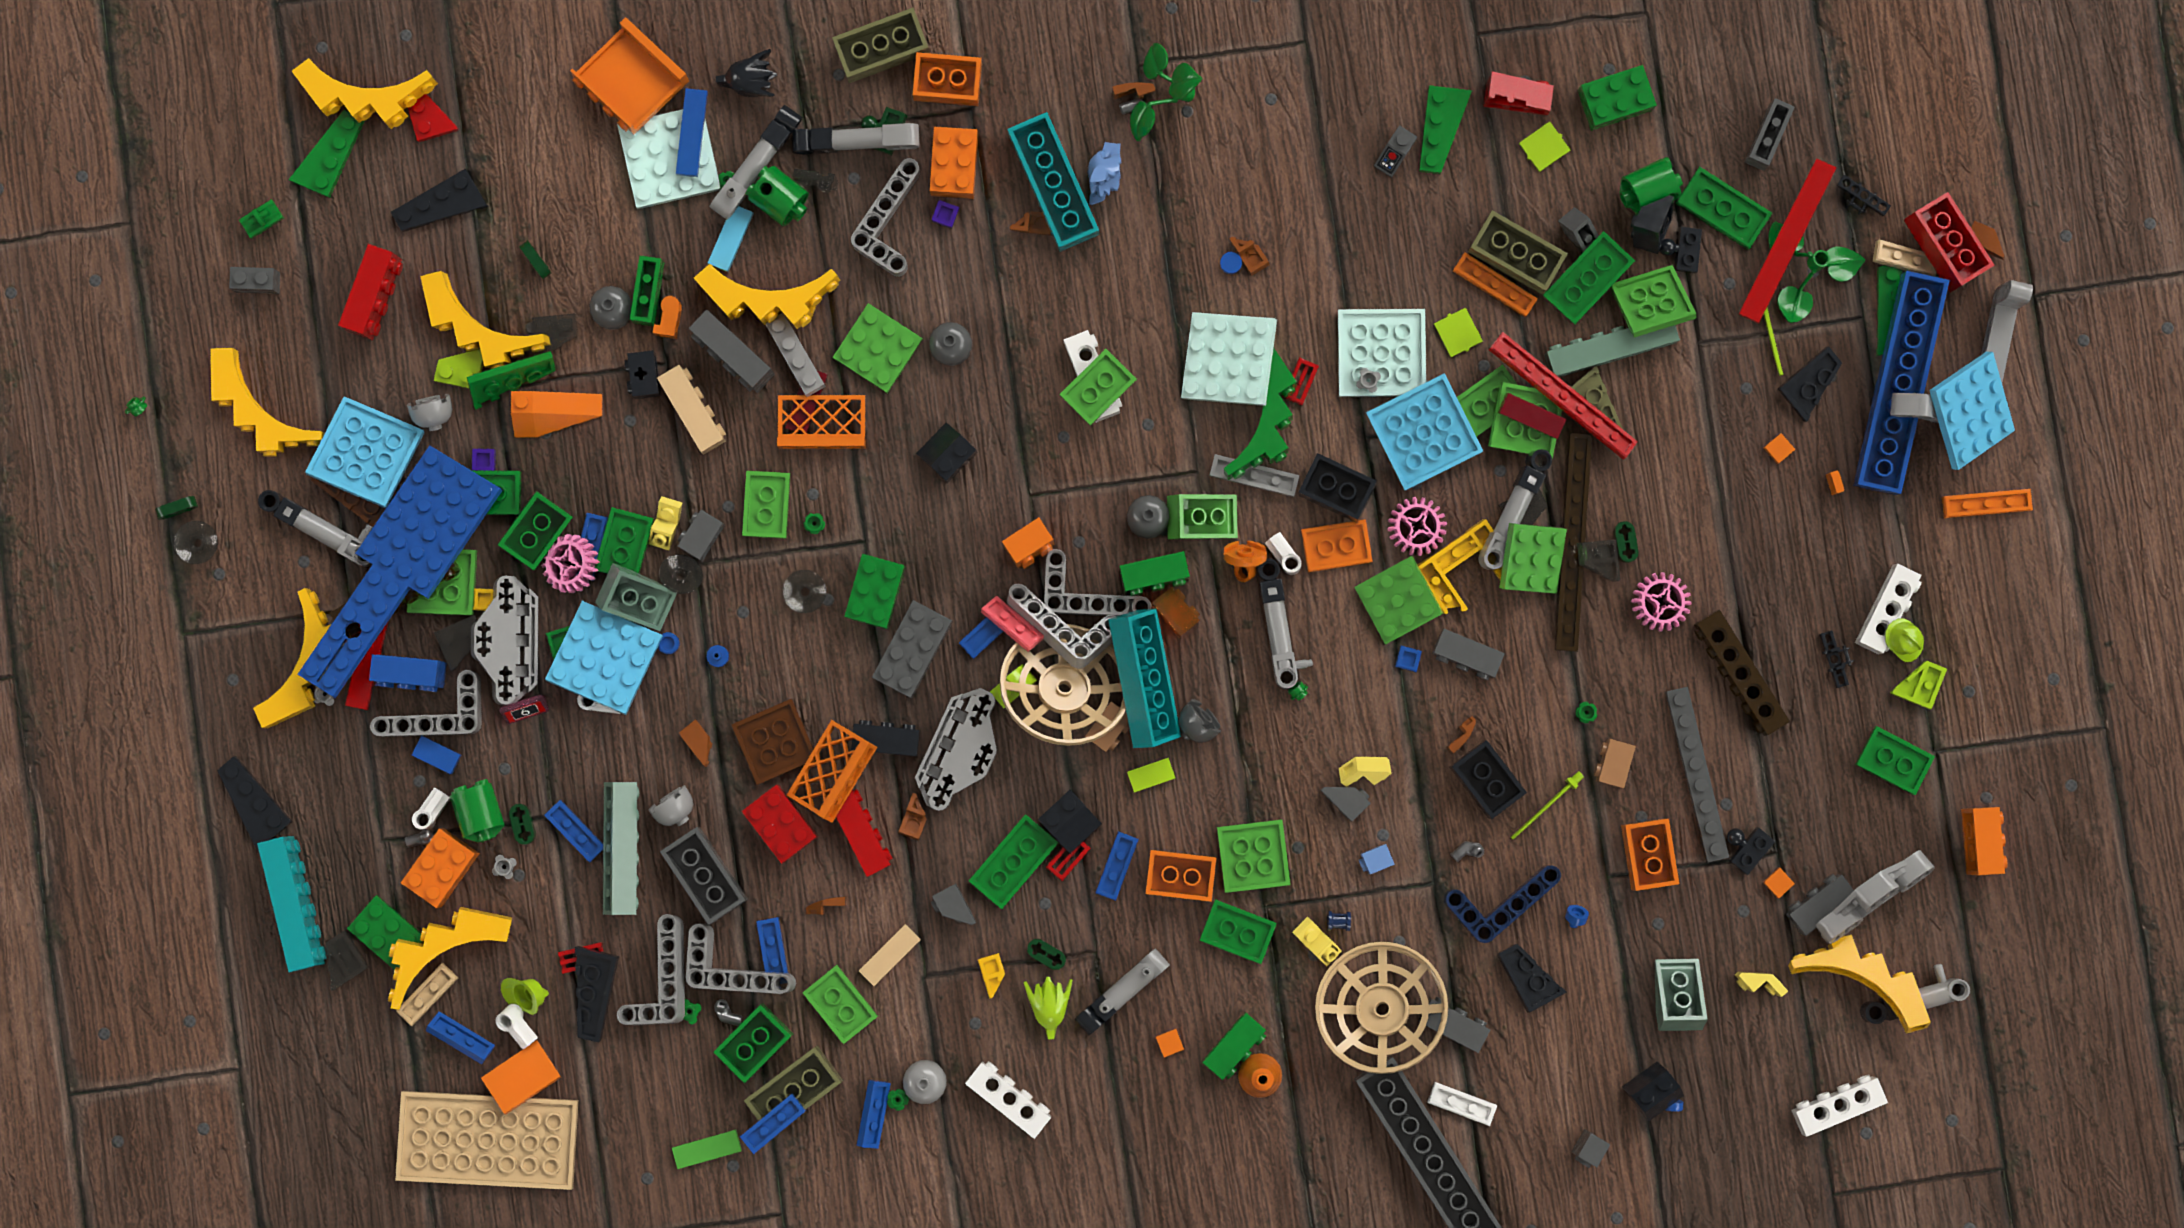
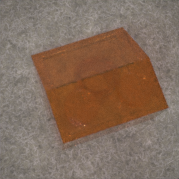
M1171 587L1153 601L1152 606L1157 608L1159 615L1175 634L1181 638L1200 622L1198 618L1200 613L1193 605L1189 607L1184 602L1186 597L1179 589L1174 590Z

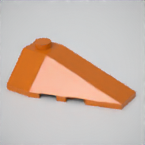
M511 391V417L515 438H538L575 424L602 417L603 395Z

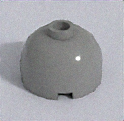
M445 394L446 398L443 399L440 398V395L415 400L416 405L411 406V402L408 403L407 409L411 420L422 428L428 427L429 431L441 429V424L447 422L452 414L450 395Z
M683 785L681 788L678 787L660 799L659 805L656 806L654 804L648 810L658 823L664 826L677 824L679 827L689 820L688 815L693 808V799L686 786Z
M919 1060L913 1063L906 1070L903 1077V1089L906 1095L913 1102L919 1104H931L937 1101L944 1094L947 1086L945 1072L936 1062L930 1060Z

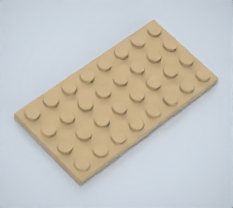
M401 1091L395 1181L572 1190L579 1100L530 1098L505 1115L492 1095Z

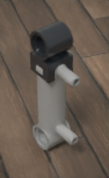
M1156 948L1153 949L1104 994L1083 1010L1075 1018V1021L1088 1036L1091 1035L1170 964Z
M1942 964L1934 965L1938 983L1918 988L1926 1009L1954 1001H1963L1970 993V987L1966 981L1957 978L1946 980ZM1955 984L1960 986V992L1957 995H1954L1952 992V987ZM1879 998V1002L1867 1001L1860 1009L1862 1019L1869 1023L1880 1024L1884 1020L1898 1019L1889 1004L1882 998ZM1875 1006L1878 1009V1014L1875 1018H1871L1869 1011Z

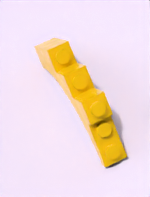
M309 58L292 70L293 74L327 117L337 113L341 106L345 105L359 123L369 119L373 112L376 111L390 129L400 126L408 117L404 111L405 108L413 106L417 99L424 94L430 93L438 84L426 70L417 77L395 86L384 88L350 86L332 79L322 72Z
M711 264L694 277L700 287L730 320L739 318L745 312V308L748 307L765 325L767 322L771 323L781 311L796 329L809 324L813 316L809 308L818 305L822 300V296L827 292L830 293L835 290L840 281L838 275L830 269L818 279L803 286L788 290L766 291L752 289L735 283L722 275Z
M438 271L420 276L431 326L440 331L451 330L453 326L458 347L466 349V351L477 350L480 345L484 367L494 369L511 363L509 355L511 357H519L524 355L525 351L539 352L545 349L544 346L551 345L549 336L544 334L510 336L484 327L460 304L452 289L448 274Z
M234 348L211 349V399L219 403L221 407H230L233 403L234 426L241 428L242 432H253L254 428H256L257 452L263 453L264 457H276L277 453H284L283 444H285V447H298V443H307L309 447L319 446L325 434L324 432L302 430L287 426L273 418L257 403L245 384L237 350Z
M304 588L298 591L305 622L304 643L299 660L284 685L268 700L253 708L262 728L268 729L315 707L313 702L315 701L314 694L310 688L307 689V686L312 683L300 677L298 672L331 624L326 625L328 618L324 611H320L317 605L319 603L317 594L310 589Z
M460 907L459 912L454 911L451 924L455 925V928L429 923L427 928L423 927L420 941H424V944L398 939L396 944H391L389 957H393V964L400 965V968H395L393 980L397 981L395 989H390L388 1002H392L391 1008L400 1010L405 993L413 978L428 962L440 953L454 946L472 941L494 940L507 942L512 917Z
M1852 934L1844 935L1836 942L1829 944V950L1821 948L1808 956L1799 954L1794 956L1793 960L1789 963L1791 974L1807 971L1830 972L1861 982L1875 991L1889 1004L1899 1018L1906 1034L1928 1028L1931 1023L1913 973L1899 972L1892 975L1893 978H1891L1882 953L1878 955L1868 953L1860 959Z

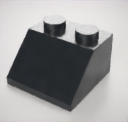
M1669 195L1641 207L1638 215L1635 214L1631 222V227H1633L1631 232L1633 247L1655 254L1659 253L1662 241L1673 219V196Z
M946 422L916 454L948 484L978 452L960 433Z
M1071 790L1064 794L1038 819L1070 854L1102 825Z
M1658 1061L1622 1086V1089L1648 1122L1684 1097L1680 1085Z

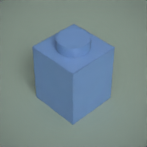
M1386 844L1360 854L1362 858L1359 859L1360 866L1363 872L1367 871L1368 874H1373L1395 865Z

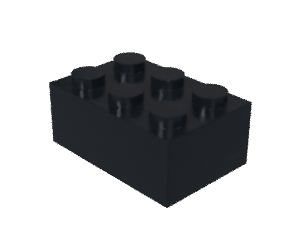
M1317 453L1298 493L1300 497L1358 523L1377 485V480Z
M1487 740L1482 741L1449 766L1488 819L1495 818L1527 793Z

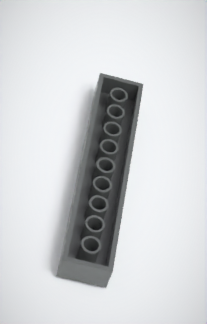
M1391 1055L1387 1057L1386 1067L1398 1066ZM1402 1071L1387 1074L1363 1072L1354 1078L1447 1227L1502 1228Z

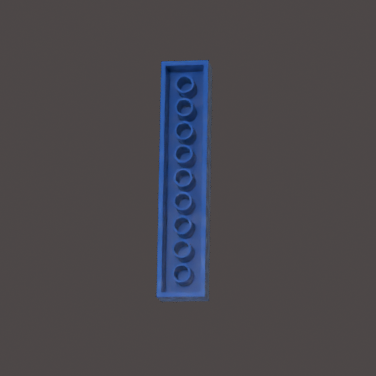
M1905 271L1900 276L1853 486L1893 495L1902 493L1918 418L1890 416L1892 393L1924 394L1950 280L1911 271Z

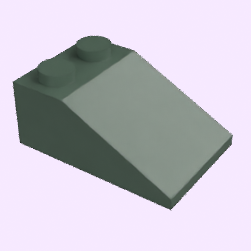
M612 563L595 603L603 611L661 631L678 592L635 571Z
M1655 959V998L1658 1030H1703L1708 1019L1699 959Z

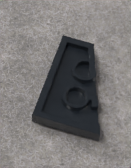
M1829 346L1820 351L1778 388L1779 392L1804 422H1807L1810 418L1812 410L1819 403L1821 395L1826 387L1829 386L1842 364Z
M1514 944L1497 953L1527 1013L1567 993L1520 945Z

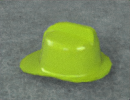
M1898 618L1893 620L1886 629V645L1904 662H1912L1918 658L1924 645L1923 635L1919 628L1904 618Z
M506 978L501 983V992L509 1005H518L522 1011L531 1015L537 1013L538 1007L543 1004L545 997L549 994L548 990L542 988L535 979L520 981Z

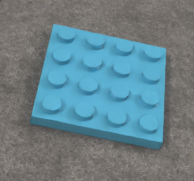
M1985 352L1929 390L1952 469H1961L2015 431L1993 352Z
M1445 373L1366 412L1404 490L1483 452Z
M344 396L305 473L310 477L387 508L424 435V430Z
M582 601L545 680L627 715L663 636Z

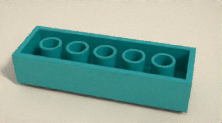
M1045 112L1008 128V136L1059 252L1098 236L1099 228L1048 113Z
M1157 608L1136 610L1108 619L1133 748L1155 747L1181 737Z
M285 836L257 843L288 972L325 964L324 959L327 958L324 946L320 944L321 930L319 925L315 923L314 916H316L314 904L310 903L309 895H311L309 883L305 882L304 879L306 869L303 861H300L298 853L301 850L298 840H295L294 836Z

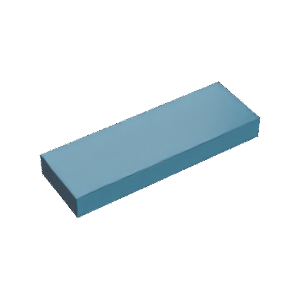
M738 206L733 215L725 221L708 264L729 272L754 214L752 211Z

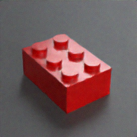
M778 784L742 810V813L781 864L788 861L819 837Z

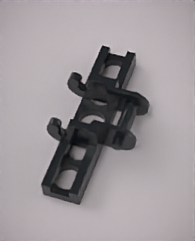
M1846 175L1841 177L1836 186L1850 194L1851 200H1847L1848 204L1846 207L1852 206L1859 211L1858 215L1861 212H1865L1864 208L1869 207L1880 215L1885 216L1891 207L1890 204L1876 196V192L1872 193L1862 187L1861 182L1856 183ZM1842 181L1848 182L1850 184L1849 187H1844ZM1862 191L1867 192V199L1861 198L1860 193ZM1855 198L1864 202L1862 207L1853 202ZM1873 200L1877 201L1876 205L1871 204ZM1879 204H1881V205H1883L1884 207H1886V210H1885V211L1879 210V208H1878Z
M1833 631L1819 634L1824 647L1822 654H1826L1830 667L1828 672L1832 673L1836 688L1849 685L1844 668L1845 664L1851 666V662H1854V660L1850 659L1848 653L1850 647L1846 648L1845 645L1840 650V647H1837ZM1826 634L1830 635L1831 641L1829 643L1826 642ZM1828 645H1833L1834 648L1829 650ZM1842 651L1844 652V656L1846 659V662L1843 663L1841 662L1839 656V652ZM1832 655H1835L1838 658V661L1835 664L1831 663L1830 657ZM1841 669V672L1836 674L1835 670ZM1839 676H1842L1844 679V683L1841 685L1838 681Z

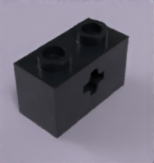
M653 350L627 353L628 360L624 362L626 373H630V381H627L628 393L632 394L634 399L661 396L660 383L657 379L659 373L656 353ZM641 370L647 374L643 376V380L637 377V375L641 374Z

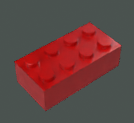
M1948 192L1904 219L1907 227L1939 277L1950 280L1948 286L1949 293L1995 266Z
M371 244L367 245L338 324L339 327L349 333L373 341L374 336L379 334L381 317L385 316L387 312L389 295L392 296L394 293L396 276L400 275L403 268L400 257L391 251Z

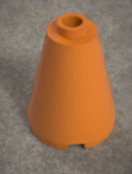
M1258 1053L1250 1055L1242 1062L1239 1068V1083L1242 1089L1253 1097L1263 1098L1270 1096L1281 1084V1067L1273 1057L1267 1054ZM1260 1076H1266V1079L1264 1081H1258Z

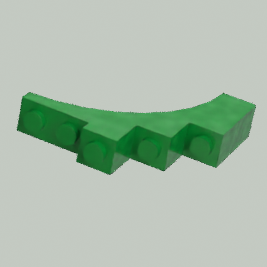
M1274 347L1266 406H1263L1257 431L1249 445L1234 461L1224 468V474L1228 480L1240 478L1249 467L1255 468L1262 464L1265 457L1270 464L1273 462L1279 463L1287 457L1286 454L1289 448L1277 429L1284 430L1291 424L1290 421L1293 420V414L1281 397L1284 396L1286 398L1293 394L1297 387V381Z

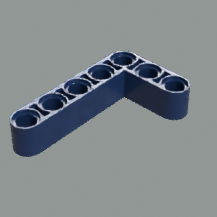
M1543 866L1485 917L1459 890L1452 889L1447 891L1443 899L1448 909L1478 942L1488 943L1560 881L1561 872L1555 866ZM1548 869H1552L1555 873L1552 881H1547L1544 877ZM1532 883L1538 886V893L1534 896L1528 893V887ZM1453 893H1457L1460 897V902L1456 906H1452L1449 902V897ZM1515 898H1519L1522 901V906L1518 910H1514L1511 906V902ZM1467 910H1472L1475 917L1471 922L1464 920V913ZM1502 912L1505 915V922L1498 925L1495 922V915ZM1481 927H1486L1489 930V935L1485 939H1481L1478 936V931Z

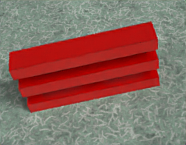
M1299 357L1292 373L1293 377H1296L1301 363L1305 367L1295 392L1292 396L1290 395L1286 398L1282 396V398L1302 406L1319 365ZM1309 367L1313 368L1301 398L1298 399L1296 398Z
M1082 842L1054 869L1052 866L1066 851L1062 847L1046 868L1063 881L1091 848ZM1082 846L1084 850L1061 875L1059 871Z
M602 942L583 946L589 949L598 948L599 951L604 952ZM575 948L558 952L562 974L576 971L575 966L567 968L566 964L577 962V958L565 960L564 956L575 953Z

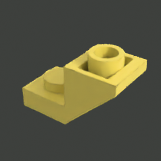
M661 497L658 504L657 517L651 527L649 545L670 550L680 520L682 502Z
M1354 757L1339 768L1340 780L1345 787L1358 781L1362 776L1367 778L1373 785H1376L1392 774L1387 757Z
M1306 917L1292 932L1326 966L1342 952L1309 917Z
M1737 972L1735 974L1738 978L1737 984L1744 991L1748 989L1751 992H1755L1763 983H1766L1764 987L1772 996L1776 994L1782 997L1788 992L1773 974Z

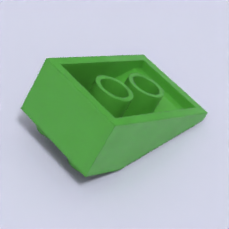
M1179 494L1167 496V507L1169 510L1168 539L1238 538L1237 495Z

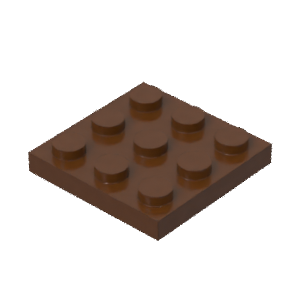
M789 699L732 724V728L757 785L805 765L814 750L793 699Z

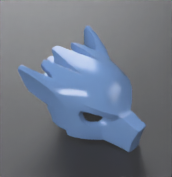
M1105 142L1103 150L1097 152L1091 158L1088 165L1091 192L1090 205L1105 200L1106 194L1110 195V191H1118L1119 179L1121 178V144Z

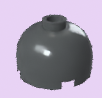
M605 286L597 290L591 297L589 304L590 314L599 326L608 330L620 329L629 322L632 300L623 289L615 286Z
M946 322L933 330L929 338V348L937 362L948 366H955L963 363L969 357L972 350V339L964 326L954 322Z
M1152 495L1141 496L1135 499L1129 506L1127 522L1131 531L1138 537L1145 539L1155 538L1163 534L1167 529L1169 510L1165 502L1160 498Z
M1191 699L1182 708L1178 717L1181 735L1186 740L1191 739L1197 743L1208 742L1221 732V730H1218L1221 727L1220 723L1208 708L1204 711L1200 707L1202 704L1200 701Z

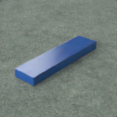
M685 88L676 175L698 177L708 96L707 90Z

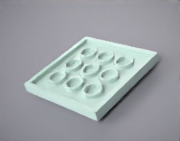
M683 109L653 116L636 134H632L629 130L625 132L618 125L637 209L720 190L721 187L706 119L704 122L698 177L676 175Z
M1425 309L1338 310L1339 397H1398L1426 382ZM1363 368H1367L1368 371L1379 372L1381 375L1376 385L1377 390L1373 393L1369 392L1368 389H1359L1356 386L1361 376L1360 371Z
M1192 312L1181 398L1266 406L1277 320L1275 318Z

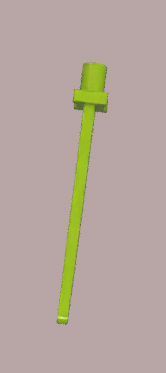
M1767 308L1764 313V319L1779 376H1782L1783 371Z
M1578 771L1573 777L1567 778L1565 781L1568 784L1517 830L1511 838L1515 839L1570 787L1576 789L1578 783L1584 778L1583 774Z

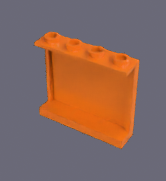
M625 17L620 22L622 28L577 72L574 69H571L570 72L574 77L572 81L578 88L582 89L584 87L588 91V97L594 103L599 101L604 106L602 107L603 111L610 118L615 116L619 120L617 124L625 132L629 130L632 134H636L689 82V79L680 67Z

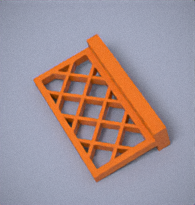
M778 395L777 447L779 449H866L865 395H810L808 397L806 395ZM796 400L804 401L801 404H799ZM808 400H814L819 405L811 415L802 407ZM839 400L847 401L844 404H842ZM852 400H861V409L854 415L846 406ZM783 401H793L798 407L788 415L783 410ZM829 401H837L841 405L833 415L824 407ZM799 409L808 416L800 426L791 418ZM821 409L830 416L822 426L813 418ZM843 409L852 416L844 426L835 418ZM860 413H861V421L857 418V416H858ZM855 419L861 425V434H851L846 427ZM790 420L797 429L792 434H783V425ZM810 420L819 427L814 434H807L802 429ZM832 420L841 427L836 434H829L824 429Z
M831 720L791 786L787 796L823 819L833 823L876 751L877 746ZM836 727L840 730L841 739L832 741L831 733ZM858 740L859 744L856 749L848 751L847 741ZM842 743L844 753L834 756L833 745ZM828 747L830 758L820 760V751ZM845 757L846 766L844 769L837 771L835 760ZM831 762L833 772L823 775L821 764ZM817 766L819 776L809 779L808 771L810 768ZM834 776V786L826 790L824 779ZM820 781L822 791L812 794L810 783ZM806 785L807 796L800 798L796 796L795 793L798 788ZM822 795L824 802L818 810L814 807L813 798Z

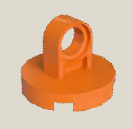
M1235 541L1224 547V560L1234 566L1236 578L1240 582L1245 583L1256 576V566L1263 564L1267 560L1266 547L1254 541H1247V545H1239V541ZM1242 567L1246 568L1248 576L1243 573Z

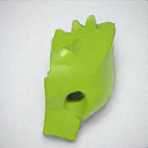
M1046 977L1042 987H1040L1039 983L1035 985L1034 994L1027 981H1024L1027 996L1037 1022L1045 1028L1047 1038L1054 1039L1057 1026L1063 1021L1066 1013L1072 979H1069L1065 992H1063L1061 983L1057 982L1055 987L1050 977Z

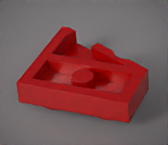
M427 94L417 99L413 106L408 107L418 142L459 131L458 127Z

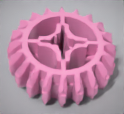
M1416 497L1412 498L1411 505L1408 499L1404 500L1405 507L1397 504L1396 507L1400 512L1395 510L1391 512L1396 519H1388V522L1394 524V526L1388 527L1387 530L1395 532V534L1389 537L1390 540L1397 538L1399 541L1394 546L1398 547L1400 544H1403L1404 546L1401 548L1403 553L1407 548H1410L1409 555L1411 556L1414 554L1415 549L1418 556L1422 555V549L1425 550L1426 554H1429L1431 552L1429 546L1437 549L1438 546L1434 541L1442 543L1443 539L1438 535L1446 534V531L1440 529V527L1446 526L1447 522L1439 521V519L1445 516L1444 513L1437 516L1436 512L1440 507L1437 506L1431 509L1433 501H1429L1427 506L1424 505L1425 498L1423 497L1420 500V504H1417ZM1409 510H1423L1418 518L1403 515ZM1428 514L1434 522V532L1425 524ZM1422 518L1420 522L1422 524L1420 526L1422 527V530L1419 529L1412 536V533L1414 531L1412 529L1414 527L1412 526V523L1415 524ZM1400 521L1409 529L1406 539L1401 534ZM1416 535L1431 538L1423 544L1412 543Z
M566 534L565 537L559 536L552 545V548L549 549L548 554L543 557L546 563H543L541 566L546 568V571L543 573L544 576L548 577L546 582L553 584L552 587L564 593L583 591V586H590L589 580L595 579L592 575L593 572L599 571L595 568V564H598L599 561L594 559L598 553L592 551L594 548L593 544L588 543L586 538H581L579 535L572 536L571 534ZM565 561L576 564V566L566 564Z
M1664 572L1660 573L1659 579L1656 573L1651 574L1652 581L1648 577L1643 578L1646 585L1640 582L1637 586L1641 591H1633V594L1639 597L1631 600L1632 603H1638V606L1632 608V610L1640 611L1636 619L1645 618L1642 621L1643 626L1651 622L1650 630H1653L1657 625L1658 631L1661 632L1665 625L1666 630L1669 631L1672 629L1671 623L1674 627H1678V620L1682 622L1686 620L1682 613H1690V610L1684 607L1691 605V601H1685V598L1691 595L1690 593H1683L1682 590L1687 588L1686 585L1678 586L1681 582L1680 578L1672 582L1673 574H1669L1667 580ZM1653 585H1664L1658 595L1647 593ZM1670 588L1675 592L1678 604L1670 599ZM1663 596V602H1665L1667 605H1663L1660 608V603L1656 600V598L1660 599ZM1645 600L1652 604L1653 616L1647 611ZM1665 609L1676 611L1667 620L1659 619Z

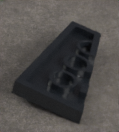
M464 169L391 211V214L401 231L405 232L429 225L435 221L449 219L452 216L463 215L480 208H487L488 205L470 174Z
M233 756L217 770L257 851H259L257 843L272 840L293 822L236 756Z
M576 946L578 1038L599 1043L602 1039L619 956Z

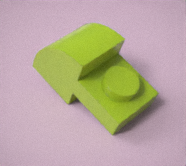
M1022 664L1006 677V681L1019 683L1020 675L1025 665ZM1029 671L1025 684L1033 685L1038 680ZM999 683L990 693L1005 708ZM1007 690V697L1010 703L1020 696L1019 692Z

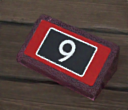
M537 695L500 707L499 710L506 723L512 724L548 712L549 708L545 696Z

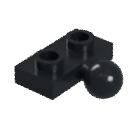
M1679 227L1677 244L1669 238L1662 241L1660 247L1662 255L1669 256L1676 253L1675 271L1698 272L1702 229Z
M1756 827L1747 839H1745L1742 830L1738 828L1731 829L1727 834V840L1731 845L1740 846V848L1729 861L1744 874L1749 875L1776 841L1759 827Z

